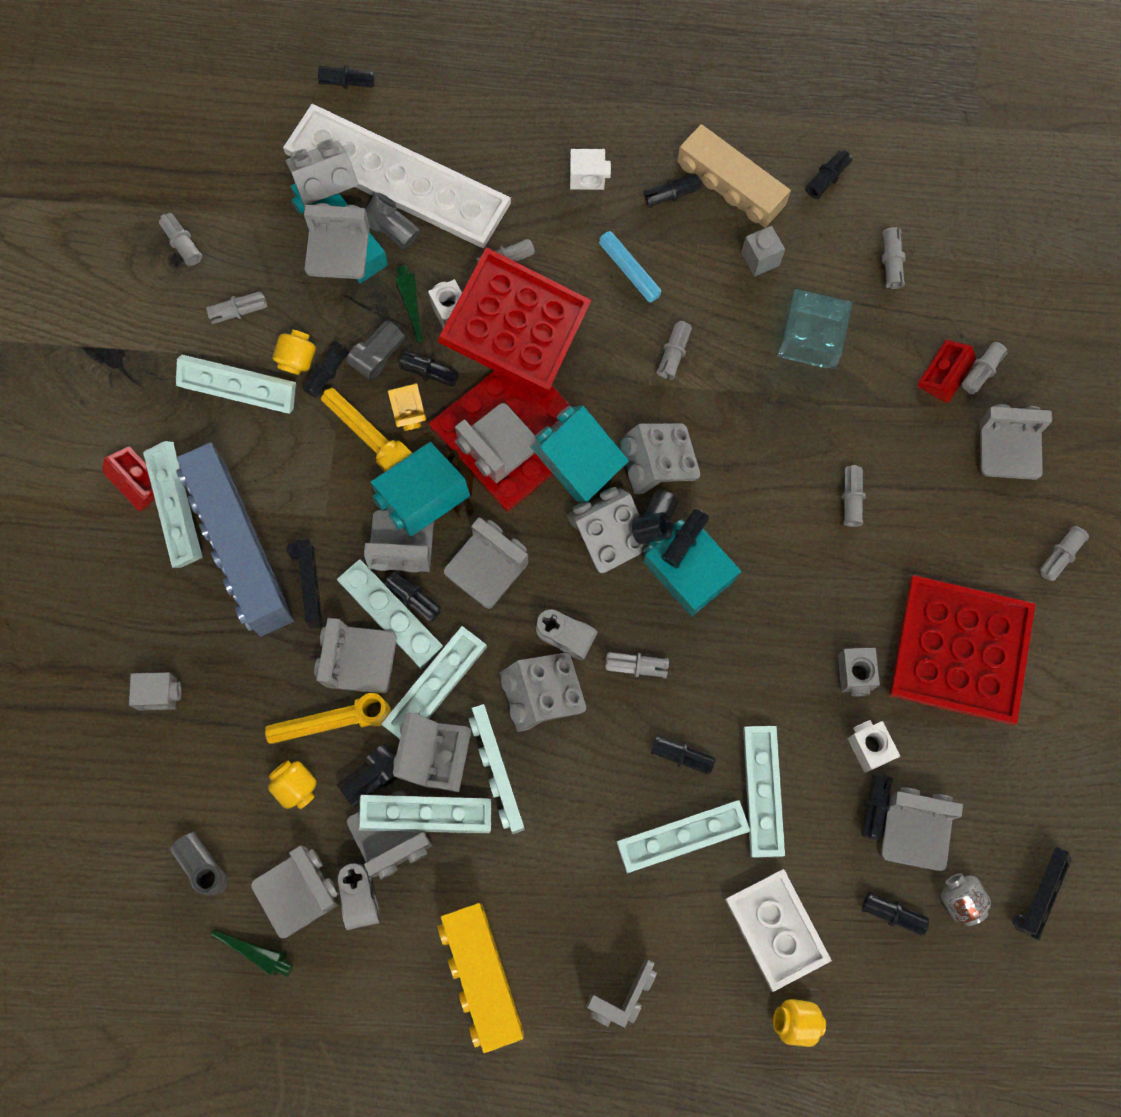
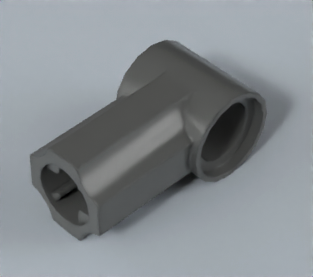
M375 193L366 207L370 228L384 233L401 249L407 250L418 238L420 229L397 211L398 207L392 199L382 193Z
M385 321L365 343L360 342L352 348L347 356L346 363L369 381H373L385 368L386 360L405 341V335L392 322Z
M192 831L175 841L170 850L189 877L192 888L197 893L208 896H217L223 893L228 885L227 873L217 865L196 832ZM213 871L215 882L212 887L206 889L203 884L204 877L207 873Z

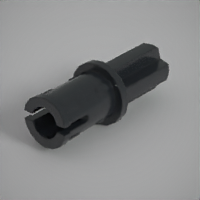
M320 65L318 80L320 85L343 86L344 89H348V85L374 87L375 74L371 71L349 70V66L346 65L344 68Z
M845 149L838 151L827 164L820 166L819 173L805 186L809 196L819 199L832 183L835 184L839 180V175L852 162V156L849 154V151Z
M691 174L674 181L668 179L665 184L643 190L645 201L648 200L646 202L648 208H651L669 200L675 202L678 197L701 189V183L697 174Z
M334 341L321 361L315 362L316 368L302 386V389L308 395L318 396L329 379L336 376L335 371L349 354L347 348L343 347L338 355H335L342 344Z
M406 350L399 362L400 369L422 376V379L425 381L430 378L453 387L458 380L459 373L457 371L436 364L434 358L426 359Z
M694 509L682 528L675 531L676 537L661 556L662 560L668 565L679 568L680 563L691 546H696V539L709 520V516L704 511Z
M398 570L397 572L394 571L386 580L385 586L403 599L406 607H413L428 621H434L441 613V607L422 592L423 588L415 586Z
M657 734L650 753L676 762L677 767L684 765L704 774H710L715 764L714 756L687 747L688 743L686 742L682 745Z
M882 774L872 775L868 801L864 802L866 812L861 834L870 840L880 839L885 813L890 811V807L887 804L893 778L887 777L885 779L886 775Z
M870 891L864 899L861 910L888 921L889 926L897 925L920 936L925 935L927 932L929 918L903 907L902 902H891Z

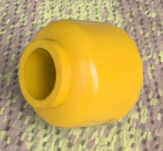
M292 329L291 335L283 333L278 337L272 357L278 363V369L299 376L301 372H307L310 369L316 351V346L308 341L310 335Z
M287 760L268 776L271 780L268 784V790L283 808L290 809L297 805L299 809H302L315 797L312 791L315 789L317 781L299 761L291 763Z
M789 999L785 1000L775 1010L773 1027L781 1041L785 1044L812 1047L825 1034L826 1020L815 1003Z

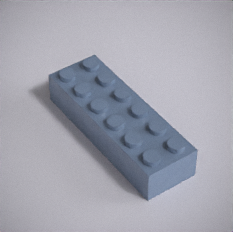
M208 443L176 457L180 465L176 473L183 487L186 486L190 494L187 498L195 514L198 513L202 521L199 524L206 541H210L214 549L211 551L214 562L218 568L222 569L224 575L227 576L222 579L225 588L230 596L233 595L236 603H239L234 608L241 623H245L249 631L254 630L262 637L295 622L229 470L213 444Z

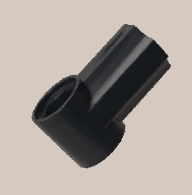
M665 489L655 491L644 516L633 519L632 533L637 543L645 544L670 539L673 532L671 518L679 502L674 493H669Z
M386 744L371 752L364 759L363 765L337 784L342 794L354 808L360 804L361 795H371L381 786L382 788L386 787L397 779L393 774L395 755Z

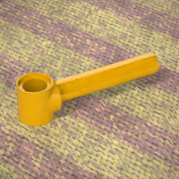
M334 388L326 389L323 392L321 401L377 454L376 462L384 472L412 454L399 440L388 441Z
M368 693L360 699H356L355 705L268 725L265 727V737L269 744H274L358 723L361 728L366 726L378 727L382 726L383 721L391 713V708L380 695ZM373 703H380V713L375 717H368V707Z

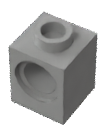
M876 648L844 649L838 654L841 692H851V696L856 697L867 696L871 694L870 691H873L880 685ZM853 666H858L864 670L865 680H859L854 677L852 673Z
M171 673L131 674L129 706L136 710L176 709V701L181 699V683Z

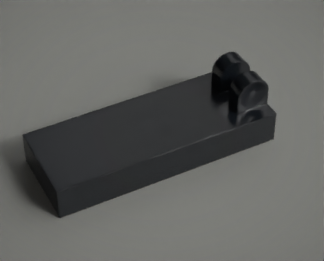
M310 539L299 540L297 543L289 544L286 551L291 559L299 560L305 622L310 629L323 627L315 548L311 546Z
M1055 847L1028 916L1017 914L1012 919L1018 931L1038 941L1041 938L1072 861L1068 851Z

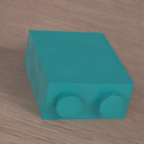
M568 406L557 415L558 421L551 428L547 426L535 436L537 441L530 448L575 501L587 502L629 460L584 406Z
M431 442L370 482L375 492L372 495V499L381 511L386 509L390 513L388 516L393 525L398 530L403 528L410 537L470 497L465 478Z
M681 519L672 526L673 532L670 539L652 542L645 549L647 553L643 563L685 611L693 617L734 583L742 571L704 529L696 539V546H691L680 563L679 568H674L664 562L661 556L676 537L675 531L680 530L685 523Z

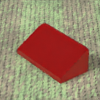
M946 339L918 382V387L937 399L949 403L976 360L973 346Z
M130 446L104 458L103 474L139 512L155 501L146 463Z

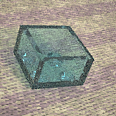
M795 289L789 303L777 356L835 370L842 356L853 302Z

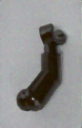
M449 450L444 454V457L465 478L471 497L473 474L460 459L459 453L452 450L451 454ZM469 497L454 507L457 517H460L459 510L464 506L468 507L470 515L473 514L474 509L469 501Z

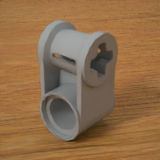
M553 609L542 612L538 617L536 633L542 641L582 661L585 659L598 633L586 623L574 620ZM551 620L556 622V629H552L550 632L545 631V624H549Z
M348 864L344 866L338 875V885L341 896L342 917L346 930L380 923V912L374 893L372 877L369 876L365 866L362 864ZM352 870L356 874H362V880L357 882V888H355L354 883H348L347 877L353 874Z

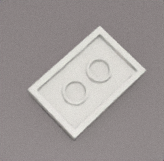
M784 869L725 899L772 992L832 961Z

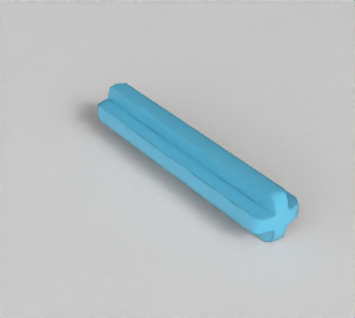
M607 231L599 238V244L648 302L658 299L661 295V289L612 232Z

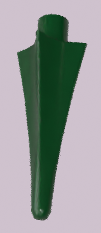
M400 266L397 268L399 277H394L396 286L410 317L416 341L422 343L423 336L418 313L415 273L410 274L408 266Z
M212 930L210 933L211 937L231 947L270 976L272 974L277 976L280 973L288 977L293 969L294 964L284 960L287 955L285 953L236 939L217 930Z

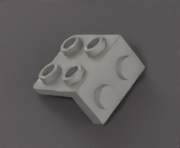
M333 139L318 143L316 149L308 152L306 149L297 150L291 153L290 158L285 161L293 176L304 206L359 185L347 151L339 141L334 142Z
M324 203L305 205L304 217L309 229L304 268L306 274L316 277L363 278L370 228L366 209L355 205H347L345 207L330 206Z
M499 404L473 426H470L465 419L455 426L457 435L455 442L466 455L469 453L476 460L475 465L485 477L489 475L496 484L535 453L530 448L537 441L535 435L507 404Z
M1006 404L990 407L980 419L981 474L987 477L1039 479L1043 474L1042 432L1052 423V411L1041 410V408L1036 406H1029L1023 409L1011 408Z
M638 424L619 438L621 452L629 460L626 467L634 494H644L660 482L695 481L700 477V470L688 430L684 424Z
M608 488L600 493L599 498L591 502H581L573 507L572 512L566 514L571 526L580 532L594 566L600 573H605L646 552L645 549L651 544V542L639 544L634 539L632 521L635 517H640L631 494L621 488Z
M375 511L372 520L370 543H365L364 550L368 569L430 572L434 521L410 537L403 528L398 530L389 519L388 515L390 513L388 511Z
M479 517L471 526L473 536L445 567L444 574L477 602L490 609L527 567L528 554L525 553L527 551L526 547L518 540L513 538L510 541L503 536V530L491 520H488L486 523Z
M327 618L326 627L322 628L320 634L321 657L317 658L314 667V674L317 677L316 681L326 688L385 694L389 689L397 636L391 631L348 627L340 619Z
M568 653L518 660L500 672L501 685L506 693L510 706V716L515 723L517 732L529 730L543 721L581 714L586 710V704L575 668Z
M408 712L400 729V742L393 761L394 776L426 788L459 792L472 729L466 726L437 723L416 713Z
M901 788L900 792L897 791L890 794L887 804L890 807V811L886 812L881 848L882 859L935 871L945 870L948 861L952 820L962 817L963 804L953 802V797L948 795L933 794V798L920 796L921 791L912 788Z
M399 790L389 796L407 795L404 791ZM359 812L347 819V825L366 861L364 866L369 876L373 878L379 876L381 880L398 871L397 865L406 860L413 863L428 854L426 849L432 847L426 832L359 830Z
M303 846L297 847L289 852L291 855L289 859L261 875L251 884L252 890L280 938L291 936L340 905L336 899V896L339 895L338 890L329 877L325 879L319 868L323 865L314 849L308 850V848Z
M650 960L643 961L621 1009L591 994L585 1005L591 1010L589 1017L609 1027L611 1021L624 1028L627 1022L634 1024L642 1007V1004L637 1002L642 990H650L657 972L652 970L654 962Z

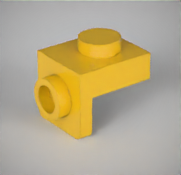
M417 383L388 390L396 427L403 426L404 431L421 427L420 422L425 421L426 418Z

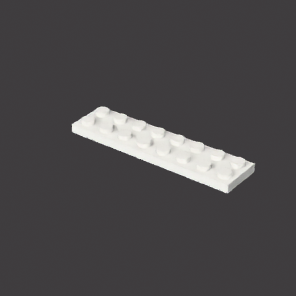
M311 104L283 147L285 154L290 156L291 153L297 150L306 149L308 152L316 149L317 144L324 140L333 139L334 142L339 141L348 153L359 183L356 188L372 196L375 193H382L392 199L398 208L483 249L511 204V197L314 104Z

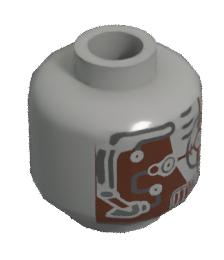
M959 873L945 881L946 886L942 890L940 897L955 922L964 923L966 926H973L988 917L991 900L977 877L964 876L962 873Z

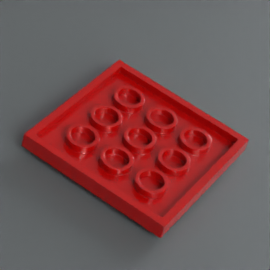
M486 247L437 342L546 396L591 300Z
M494 371L429 423V427L451 452L455 450L459 453L460 459L471 470L475 479L501 508L508 513L552 477L553 473L534 453L496 484L489 475L485 477L475 465L476 460L469 453L466 455L455 442L457 439L455 426L464 419L470 426H473L499 404L504 403L510 407L536 436L545 427L549 426L551 428L558 421L557 415L571 405L552 385L545 396Z
M913 575L909 581L889 696L1012 726L1016 725L1019 717L1036 603Z

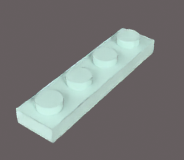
M181 355L177 358L176 386L288 414L294 409L296 382L186 355Z
M164 441L144 451L143 454L172 568H181L203 557L185 487H183L176 473V470L180 467L176 458L173 442Z
M360 559L337 579L338 583L384 631H391L397 636L396 644L421 670L444 648Z
M461 626L383 721L382 726L400 739L401 725L408 712L416 713L429 719L484 652L487 645Z
M483 704L472 708L474 717L469 718L474 737L481 735L484 747L478 749L483 766L490 765L494 777L488 779L493 797L500 796L504 806L503 809L498 810L503 828L510 827L512 834L524 831V825L485 706Z
M776 726L744 727L743 740L748 823L750 828L751 858L784 857Z
M361 795L359 830L490 833L491 799Z
M738 800L625 838L616 843L626 873L628 874L748 833L750 828L741 803Z

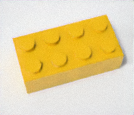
M477 903L441 916L443 924L437 926L443 946L450 945L453 957L448 959L453 978L460 977L464 991L459 992L458 995L464 1013L471 1012L474 1024L469 1027L475 1048L481 1046L484 1054L524 1039L525 1034L483 904Z

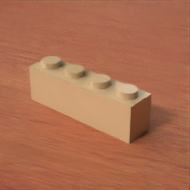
M701 124L679 148L677 162L681 168L687 173L697 174L708 189H714L724 197L728 204L736 206L746 213L747 217L754 223H759L766 228L786 206L791 192L789 188Z

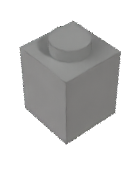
M769 226L746 236L741 254L755 277L780 266L785 248L773 227Z

